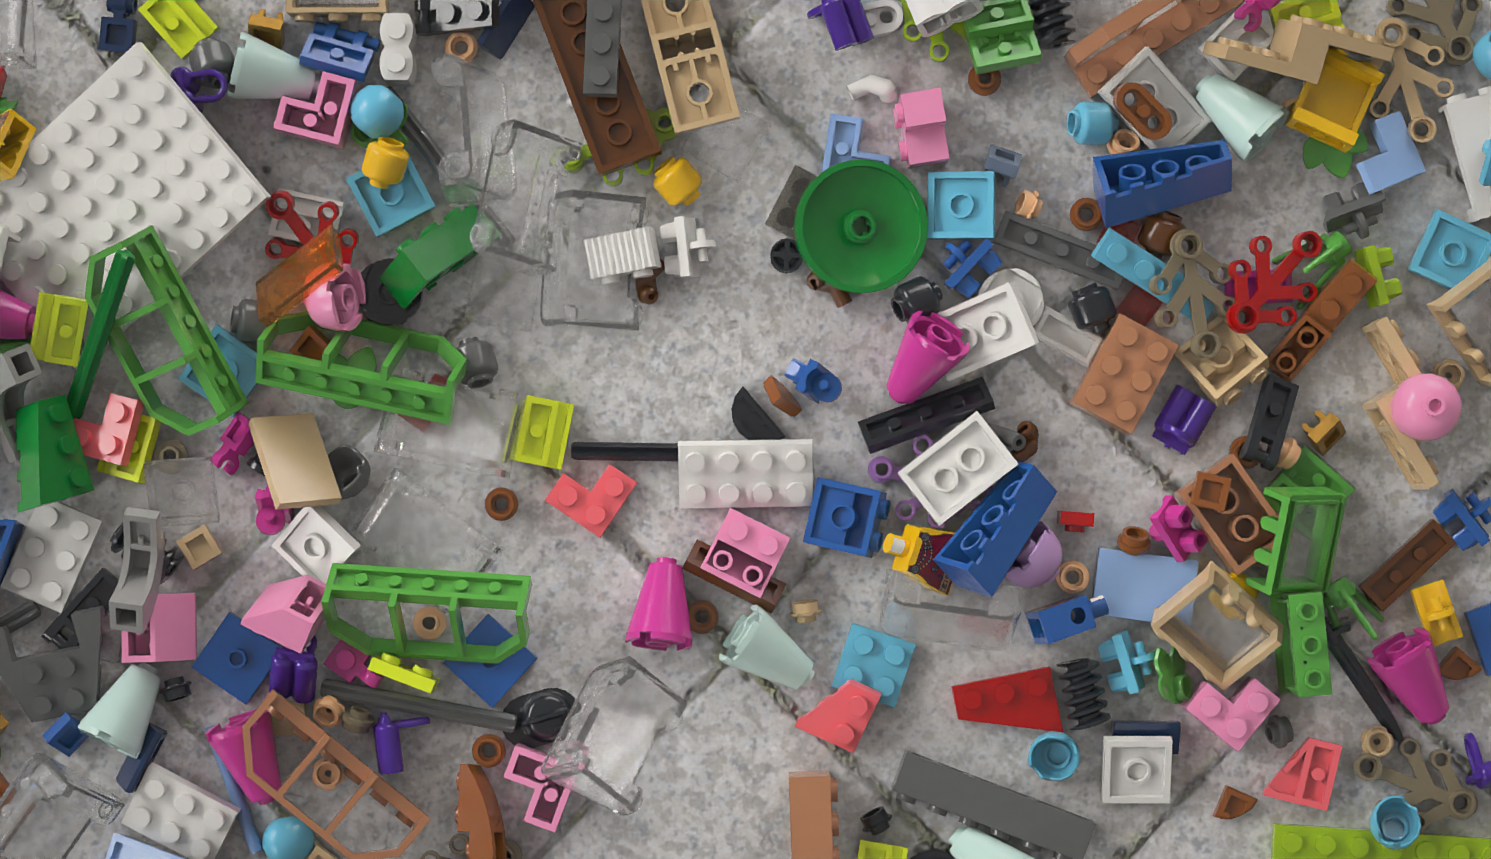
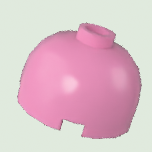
M332 264L320 268L311 276L303 292V302L308 314L322 328L335 331H351L362 320L363 314H358L359 305L366 303L365 283L359 270L351 269L352 265Z
M1431 373L1417 374L1402 381L1392 397L1390 403L1391 417L1397 429L1417 441L1438 440L1446 436L1458 424L1462 413L1461 397L1456 387L1446 378Z

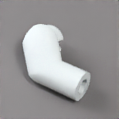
M869 75L847 85L848 92L853 101L869 93L879 96L880 100L886 104L893 102L897 98L894 82L877 75Z

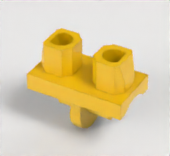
M1444 579L1410 590L1422 627L1429 632L1434 647L1463 637Z

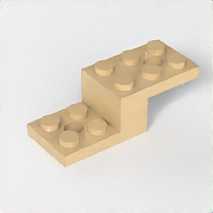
M641 0L675 135L740 119L716 19L713 17L709 0H685V6L679 12L670 11L666 6L667 0ZM698 84L706 86L709 90L708 98L703 102L692 100L689 93L693 86Z
M1291 15L1290 20L1278 18L1269 50L1219 37L1218 43L1206 40L1203 54L1318 84L1329 46L1391 62L1394 48L1383 46L1384 39L1380 37L1357 33L1351 29L1325 24L1322 21L1307 17Z
M1385 316L1362 326L1361 329L1395 385L1361 404L1411 489H1430L1440 483L1436 477L1439 471L1429 456L1424 457L1418 447L1421 441L1414 440L1397 429L1391 417L1390 406L1392 397L1402 381L1414 375L1422 374L1418 368L1421 366V363L1412 349L1407 350L1400 339L1403 337V333L1399 325L1394 320L1390 321Z

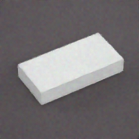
M1045 306L1040 319L1033 327L1040 342L1086 368L1089 367L1104 339L1096 333L1092 334L1089 329H1078L1073 320L1048 306Z

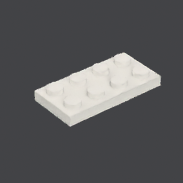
M812 439L678 441L680 509L811 506L813 499Z

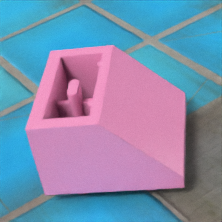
M730 508L700 568L761 598L790 537Z
M304 575L267 585L243 617L241 625L282 644L285 648L301 654L325 621L321 601L326 584L309 575Z
M159 593L144 634L121 631L122 663L196 660V593Z

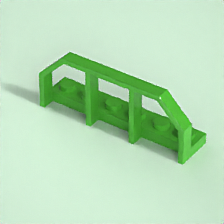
M153 225L89 258L85 299L94 315L102 294L106 257L125 247L135 256L134 263L155 300L124 316L115 318L108 338L109 343L151 417L189 436L222 422L249 404ZM159 308L184 355L145 372L120 326ZM189 362L217 415L200 422L187 418L162 404L149 379Z
M308 311L274 317L257 339L255 383L450 425L454 418L456 389L466 373L467 359L443 336L362 319L358 326L351 331H335L337 333L322 353V361L268 349L277 335L306 330L308 326L326 329L316 324L311 319ZM351 335L395 344L381 366V373L335 364L333 361ZM409 347L438 353L453 368L447 379L446 387L391 376Z
M332 563L321 603L328 632L366 655L382 656L383 652L397 657L498 664L527 646L530 634L527 606L532 588L531 576ZM334 598L389 602L388 610L395 639L372 638L339 618ZM400 602L449 606L448 613L454 643L408 640ZM460 606L516 610L515 616L518 633L498 646L467 644Z

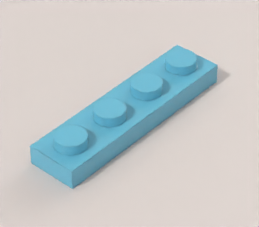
M1110 227L1091 254L1093 258L1166 304L1169 303L1184 279V274L1178 271L1172 279V288L1169 293L1164 295L1153 294L1149 289V281L1153 276L1160 275L1167 263ZM1159 279L1157 281V287L1159 290L1162 291L1164 288V283L1161 279ZM1203 297L1207 319L1215 305ZM1187 300L1180 313L1192 320L1189 300Z

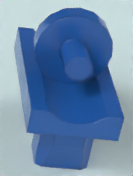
M986 238L967 258L965 253L972 245L966 239L958 247L949 242L945 249L950 256L943 262V265L949 270L957 262L961 266L943 285L949 291L954 288L958 293L969 299L981 284L968 272L977 264L990 276L1002 264L1000 258L991 249L994 244Z
M793 358L784 375L796 384V390L816 403H819V401L833 402L838 399L842 392L840 379L811 358L808 364Z
M1453 488L1444 493L1445 499L1435 507L1433 513L1443 526L1459 516L1465 526L1452 534V538L1460 549L1464 551L1478 543L1481 546L1487 544L1490 541L1489 535L1475 517L1479 516L1485 524L1491 522V514L1487 510L1491 507V498L1487 497L1480 501L1475 493L1472 492L1465 497L1472 506V508L1468 509Z

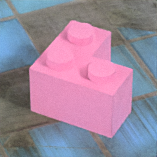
M322 72L315 103L312 104L282 96L273 128L283 135L344 150L352 121L350 118L351 114L349 113L350 104L356 93L359 92L360 85L354 79Z
M941 87L901 94L898 103L894 104V109L892 110L895 128H901L903 141L898 142L901 162L907 161L908 169L947 163L950 157L944 128L946 115Z
M1247 676L1229 700L1207 682L1200 681L1192 691L1191 698L1185 700L1180 707L1231 749L1239 752L1281 699L1257 679Z
M517 743L504 778L535 789L523 821L555 833L581 766Z

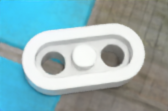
M879 0L862 4L874 37L892 34L901 26L903 11L897 2L893 0ZM882 13H889L892 16V21L890 23H883L880 20V15Z

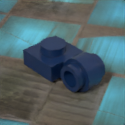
M107 0V11L113 13V18L101 17L98 50L125 54L136 42L138 22L126 18L130 14H136L138 0Z

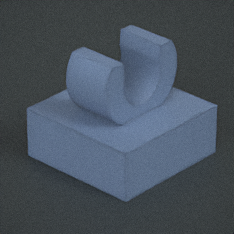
M991 144L984 168L986 171L1002 174L1003 181L1001 186L1006 187L1009 184L1010 177L1016 178L1022 154Z

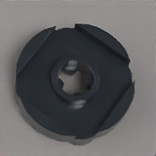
M394 258L377 261L365 267L361 272L365 283L366 303L359 306L369 319L384 325H399L407 322L408 319L417 313L423 300V291L412 301L413 303L406 309H403L393 297L389 301L383 300L385 294L380 291L384 284L379 278Z

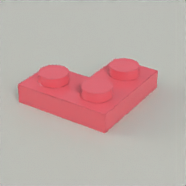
M110 393L102 425L74 418V425L83 454L128 467L144 407L142 401Z
M611 464L604 471L592 491L563 473L545 501L601 538L638 482Z

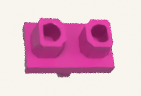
M268 484L266 490L257 489L255 495L258 508L256 515L257 528L265 535L278 534L283 530L285 522L290 524L294 519L293 508L276 510Z
M1165 495L1162 499V506L1150 517L1153 524L1149 528V534L1154 541L1165 542L1176 562H1185L1191 552H1201L1208 538L1203 530L1193 529L1190 524L1193 520V513L1188 505H1179L1173 495Z

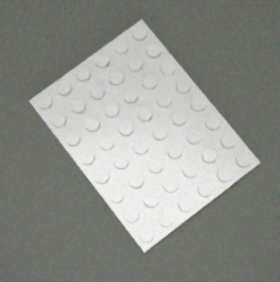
M136 42L28 144L29 147L15 178L0 181V223L8 225L10 232L21 237L20 243L7 241L0 270V279L16 298L35 308L39 291L47 294L85 299L89 258L151 225L156 230L180 277L183 278L271 196L142 42ZM115 253L106 257L102 291ZM135 263L130 273L116 319L155 301ZM89 304L79 360L94 318ZM138 318L121 325L122 331L124 332Z

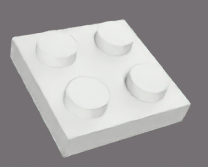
M321 506L303 507L271 546L302 576L309 575L326 584L332 563L346 564L361 545Z
M1104 736L1102 802L1170 803L1173 743L1171 736Z

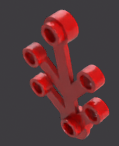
M279 190L270 195L271 197L266 201L268 214L275 219H284L304 248L288 245L282 238L274 237L265 245L266 255L271 259L286 258L317 264L319 268L334 264L329 257L333 222L339 216L337 204L327 201L318 208L317 216L320 220L316 240L294 210L295 200L289 192ZM277 199H285L287 208H280L277 204ZM323 208H331L334 212L333 217H326L323 213ZM347 228L337 238V243L340 247L337 264L351 265L353 249L359 243L358 233L354 229ZM343 235H350L353 238V244H346L343 240ZM271 244H278L281 247V253H274L271 250ZM294 264L285 272V280L291 286L307 285L314 273L306 272L302 265ZM291 271H298L301 274V280L293 279Z
M1305 231L1298 233L1292 241L1293 249L1271 274L1269 254L1272 250L1271 240L1267 236L1252 238L1249 243V250L1255 256L1256 292L1250 298L1248 277L1251 274V265L1248 261L1242 259L1230 263L1228 274L1234 279L1235 302L1228 308L1226 320L1234 332L1239 334L1250 333L1256 328L1258 323H1276L1281 327L1291 326L1295 323L1297 314L1290 306L1279 307L1276 310H1259L1267 300L1297 299L1301 303L1313 301L1317 297V288L1311 282L1300 283L1297 286H1280L1303 258H1312L1321 252L1322 239L1316 232ZM1259 240L1262 241L1264 244V250L1262 252H1260L1257 248V243ZM1302 240H1305L1307 243L1306 251H1303L1301 247ZM1238 264L1243 267V274L1241 276L1236 272ZM1304 287H1307L1309 290L1308 298H1305L1302 294ZM1240 311L1243 312L1245 315V321L1243 323H1241L1238 319V313ZM1283 311L1288 313L1289 318L1287 322L1282 320L1281 314Z

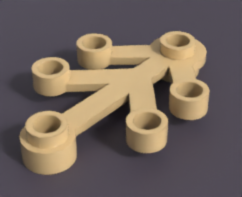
M1387 18L1379 23L1375 30V36L1384 39L1383 46L1394 48L1392 55L1394 67L1377 99L1370 102L1368 111L1373 118L1380 119L1385 117L1390 111L1389 104L1400 85L1411 118V122L1408 125L1409 135L1413 141L1425 143L1434 138L1437 128L1433 119L1424 115L1414 80L1432 89L1433 93L1439 98L1449 97L1454 92V83L1449 78H1439L1408 62L1404 49L1422 56L1423 61L1428 66L1441 64L1445 54L1441 47L1429 46L1410 36L1407 25L1401 19ZM1390 28L1397 32L1395 41H1390L1386 38V31ZM1430 50H1436L1439 53L1440 57L1437 62H1431L1428 59ZM1375 58L1370 60V63L1378 68L1377 71L1381 69L1385 60ZM1442 81L1449 85V91L1446 94H1441L1438 91V84ZM1377 102H1381L1385 106V111L1381 115L1373 111V106ZM1419 123L1424 124L1427 128L1424 136H1419L1415 132V127Z

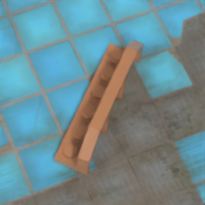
M1142 0L1070 48L1065 54L1064 59L1091 99L1145 46H1149L1158 57L1245 1L1176 0L1177 5L1137 29L1143 20L1175 1ZM1126 32V37L1081 64L1083 60L1108 42Z
M273 688L242 726L246 776L348 859L400 857L431 820L426 813ZM265 710L280 722L284 717L295 725L291 731L306 743L310 739L317 743L278 790L274 789L253 772L250 728ZM318 753L332 764L336 760L347 767L343 773L358 786L361 784L325 829L283 796ZM370 787L373 790L369 795L384 807L388 802L399 810L395 816L410 828L414 823L416 824L398 847L392 849L353 853L331 835Z

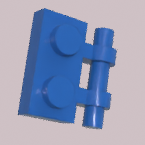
M317 21L313 33L310 32L302 49L299 64L364 82L374 60V51L378 52L381 39L371 37L369 32L362 30L353 32L340 28V24L329 22V24Z

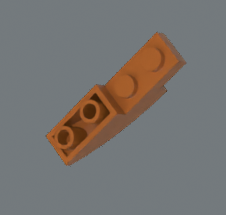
M1350 258L1334 278L1329 280L1321 289L1317 297L1310 302L1267 357L1270 367L1268 368L1281 378L1291 382L1331 337L1335 328L1377 282V278L1353 258Z
M460 764V771L456 777L459 801L455 809V822L458 825L457 832H470L469 840L466 843V856L468 859H507L502 814L490 781L480 765Z

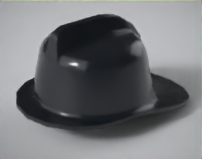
M547 688L519 696L510 701L503 710L504 713L517 716L516 729L512 733L504 731L503 733L506 739L513 745L521 743L532 748L562 740L571 735L578 725L580 719L579 705L569 692L559 688Z

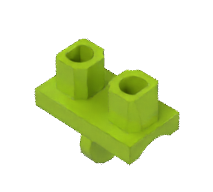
M1371 245L1354 251L1356 262L1377 278V282L1364 295L1366 296L1369 309L1390 303L1389 300L1403 293L1398 278L1385 281L1381 268L1394 265V257L1390 247L1375 248V245Z

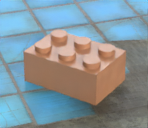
M1118 314L1112 320L1111 327L1108 328L1098 351L1086 369L1068 404L1129 435L1136 428L1179 345L1130 318Z
M1228 454L1203 471L1232 479L1224 512L1189 504L1195 478L1173 494L1181 505H1188L1193 513L1192 521L1199 530L1204 531L1208 538L1207 542L1229 573L1232 572L1235 575H1239L1257 562L1254 558V552L1257 548H1268L1270 550L1273 548L1275 534L1261 527V518L1263 516L1279 517L1235 455Z
M828 770L789 772L791 859H840L838 845L833 846V836H839V819L837 812H832L831 802H838L836 778H831Z

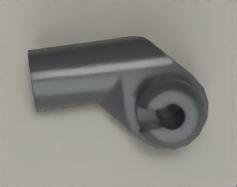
M988 423L1003 445L1016 451L1024 448L1026 439L1023 435L1009 428Z

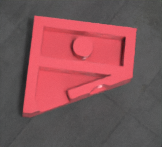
M850 679L840 686L833 695H828L821 700L818 706L806 715L802 714L798 717L795 727L854 753L882 692Z

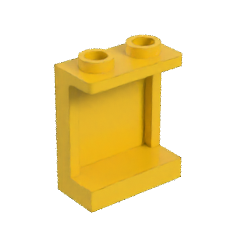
M1329 47L1318 84L1304 82L1285 126L1347 153L1356 143L1359 136L1357 131L1378 84L1382 82L1385 74L1377 71L1378 68L1370 62H1357L1347 57L1348 54L1345 51L1336 47Z

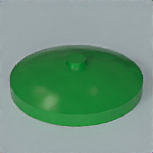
M867 159L841 162L829 167L816 176L803 192L797 205L794 220V234L798 251L810 271L818 279L835 289L858 294L887 289L905 278L918 263L925 248L928 233V219L924 202L912 182L890 165Z

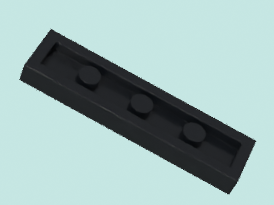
M980 377L916 400L913 403H908L858 421V425L868 451L872 454L966 420L976 411L979 414L994 410L995 405L984 378Z

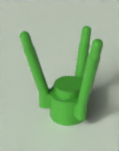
M1335 231L1329 237L1325 233L1320 236L1322 239L1321 252L1316 259L1303 268V272L1307 274L1322 263L1330 265L1314 284L1317 292L1332 274L1346 263L1344 257L1352 252L1351 245L1338 231ZM1307 243L1301 245L1303 251L1307 250ZM1290 251L1274 257L1272 263L1282 262ZM1309 291L1304 295L1305 298H1308ZM1299 302L1296 305V309L1301 310L1308 302Z
M1346 576L1331 583L1328 592H1324L1326 597L1323 598V604L1328 611L1333 628L1340 626L1334 606H1337L1339 611L1349 607L1370 637L1376 640L1378 635L1355 602L1358 600L1379 622H1383L1384 617L1363 596L1353 581H1348Z

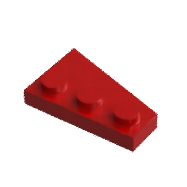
M1049 666L951 686L958 720L1063 732Z

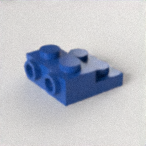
M817 477L803 542L872 558L873 552L878 553L883 542V533L878 532L881 519L886 520L890 512L891 502L886 500L887 493Z

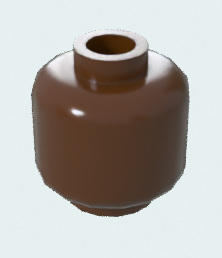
M1169 211L1146 216L1137 238L1139 244L1146 251L1163 260L1164 255L1172 256L1170 240L1177 231L1186 229V226L1181 223L1183 218Z

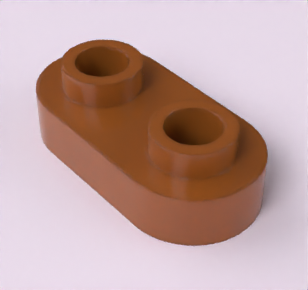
M1127 82L1116 89L1113 96L1116 110L1143 137L1158 140L1170 132L1172 127L1170 113L1144 86L1139 83ZM1131 93L1134 96V102L1128 106L1125 103V96ZM1152 116L1157 120V125L1153 129L1148 126V119Z

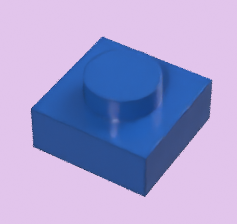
M67 712L42 735L49 745L68 757L89 737L78 729L80 720Z

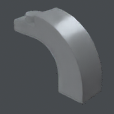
M29 343L0 354V444L9 463L20 459V451H16V409L24 406V391L28 382L43 374Z
M127 507L123 513V563L117 586L109 600L110 629L144 634L153 613L159 591L164 560L165 532L161 531L160 511Z

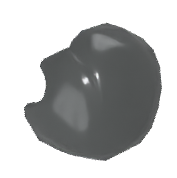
M349 445L337 447L328 454L342 497L341 500L358 495L369 482L371 468L368 460L356 448Z

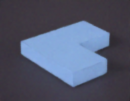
M1400 111L1368 124L1381 152L1377 156L1356 164L1369 195L1426 172Z
M831 113L822 172L838 163L855 159L874 160L890 165L891 156L859 151L864 118Z

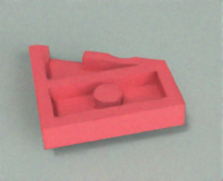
M1307 737L1263 789L1262 795L1327 811L1342 745Z

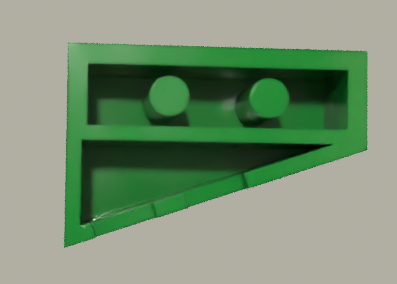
M473 203L463 210L456 207L443 218L445 222L439 226L436 222L430 224L420 233L421 237L414 241L412 238H409L397 247L398 255L380 276L379 280L403 309L410 306L424 289L430 291L437 285L436 281L451 271L454 273L485 250L498 235Z
M66 395L39 400L16 409V451H20V470L17 471V482H21V502L17 503L18 513L94 491L95 489Z

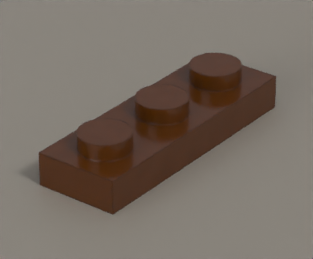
M1430 519L1367 577L1358 588L1380 611H1384L1443 557L1456 542L1434 519Z
M698 539L696 540L683 565V570L753 605L757 604L772 614L786 583L771 576L761 598L701 569L700 567L711 546Z

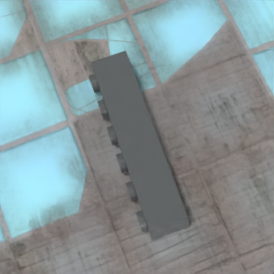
M906 749L891 786L892 790L897 792L896 798L910 804H915L916 799L929 804L927 808L929 811L942 816H946L947 812L954 813L960 816L959 822L978 828L980 823L991 827L990 833L999 838L1009 840L1010 835L1022 839L1021 845L1031 850L1040 852L1043 847L1054 851L1053 857L1056 859H1083L1096 826L1090 819Z

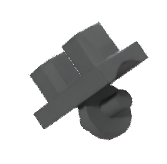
M1364 182L1358 183L1351 188L1354 201L1344 203L1339 192L1325 195L1322 200V206L1325 214L1323 226L1326 232L1329 233L1343 228L1346 235L1356 232L1360 239L1369 237L1368 227L1378 224L1376 215L1383 213L1382 202L1386 200L1382 190L1369 195Z

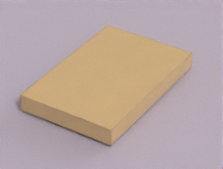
M314 413L251 418L248 425L276 510L333 505L340 502L342 497Z

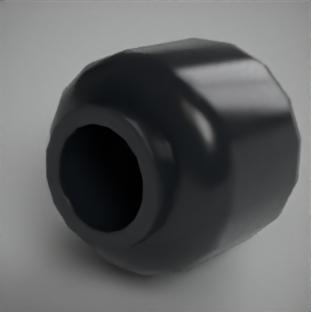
M919 276L896 287L894 297L891 299V306L896 317L901 322L908 323L912 314L917 311H923L920 316L929 317L931 313L938 314L940 300H942L943 296L941 289L935 282L931 283L925 277Z
M1095 282L1072 292L1073 298L1068 301V308L1078 329L1087 330L1090 328L1092 334L1111 327L1109 320L1116 316L1117 309L1109 290L1105 286L1098 287Z

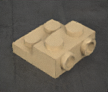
M1218 315L1207 324L1208 330L1217 334L1221 342L1220 351L1216 356L1204 359L1196 357L1191 350L1190 344L1193 338L1191 337L1176 350L1174 358L1196 380L1197 386L1219 408L1224 403L1227 406L1236 403L1243 394L1240 390L1250 382L1253 385H1257L1263 381L1268 375L1266 369L1270 365L1268 357L1247 334L1234 332L1229 327L1226 317ZM1201 339L1199 346L1202 351L1205 350L1206 343Z

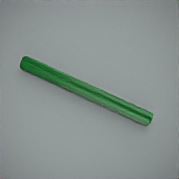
M126 249L115 252L67 396V402L73 419H80L83 415L135 262V256Z

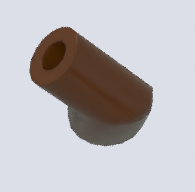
M661 258V268L653 269L654 275L635 279L636 296L642 303L650 305L658 300L659 293L657 292L656 278L665 270L664 261Z
M812 272L807 276V286L815 291L830 293L837 308L852 302L848 292L825 284Z
M1023 421L1017 427V433L1023 435L1026 439L1024 448L1020 451L1013 449L1010 452L1016 461L1023 463L1036 454L1038 450L1039 431L1037 426L1031 421Z

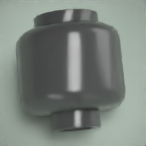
M205 38L197 42L189 54V63L192 71L217 70L226 77L229 84L235 59L228 44L215 38ZM204 77V80L196 79L204 87L221 88L220 81L216 77Z
M243 299L238 306H233L230 332H234L236 338L241 342L257 344V339L274 317H279L280 314H274V307L271 302Z
M468 337L461 340L456 349L467 359L466 373L460 383L467 385L471 389L482 388L491 384L493 377L498 373V363L493 346L487 341L478 340V337Z

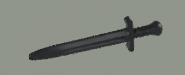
M1325 616L1328 649L1380 724L1387 729V732L1393 736V739L1400 743L1403 740V735L1395 717L1341 635L1351 631V622L1347 621L1333 628Z

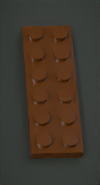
M533 0L599 176H606L661 155L662 150L621 44L618 98L584 97L583 95L587 0Z

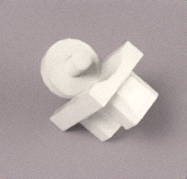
M686 216L674 217V222L660 227L663 243H677L678 255L665 257V273L680 275V277L686 278L702 277L700 262L709 261L707 249L716 248V240H706L705 228L696 229L695 218H686Z

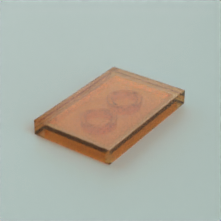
M332 225L328 226L256 281L259 321L266 327L272 325L309 297L320 285L343 271L339 232Z

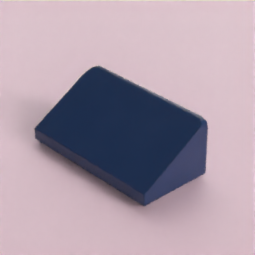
M503 0L499 5V28L484 29L477 40L480 48L501 60L534 10V3L531 0Z
M1111 721V736H1171L1173 741L1172 754H1179L1181 722Z
M149 722L141 753L137 759L127 756L116 777L117 783L125 792L129 794L136 792L148 766L154 761L168 734L166 730Z

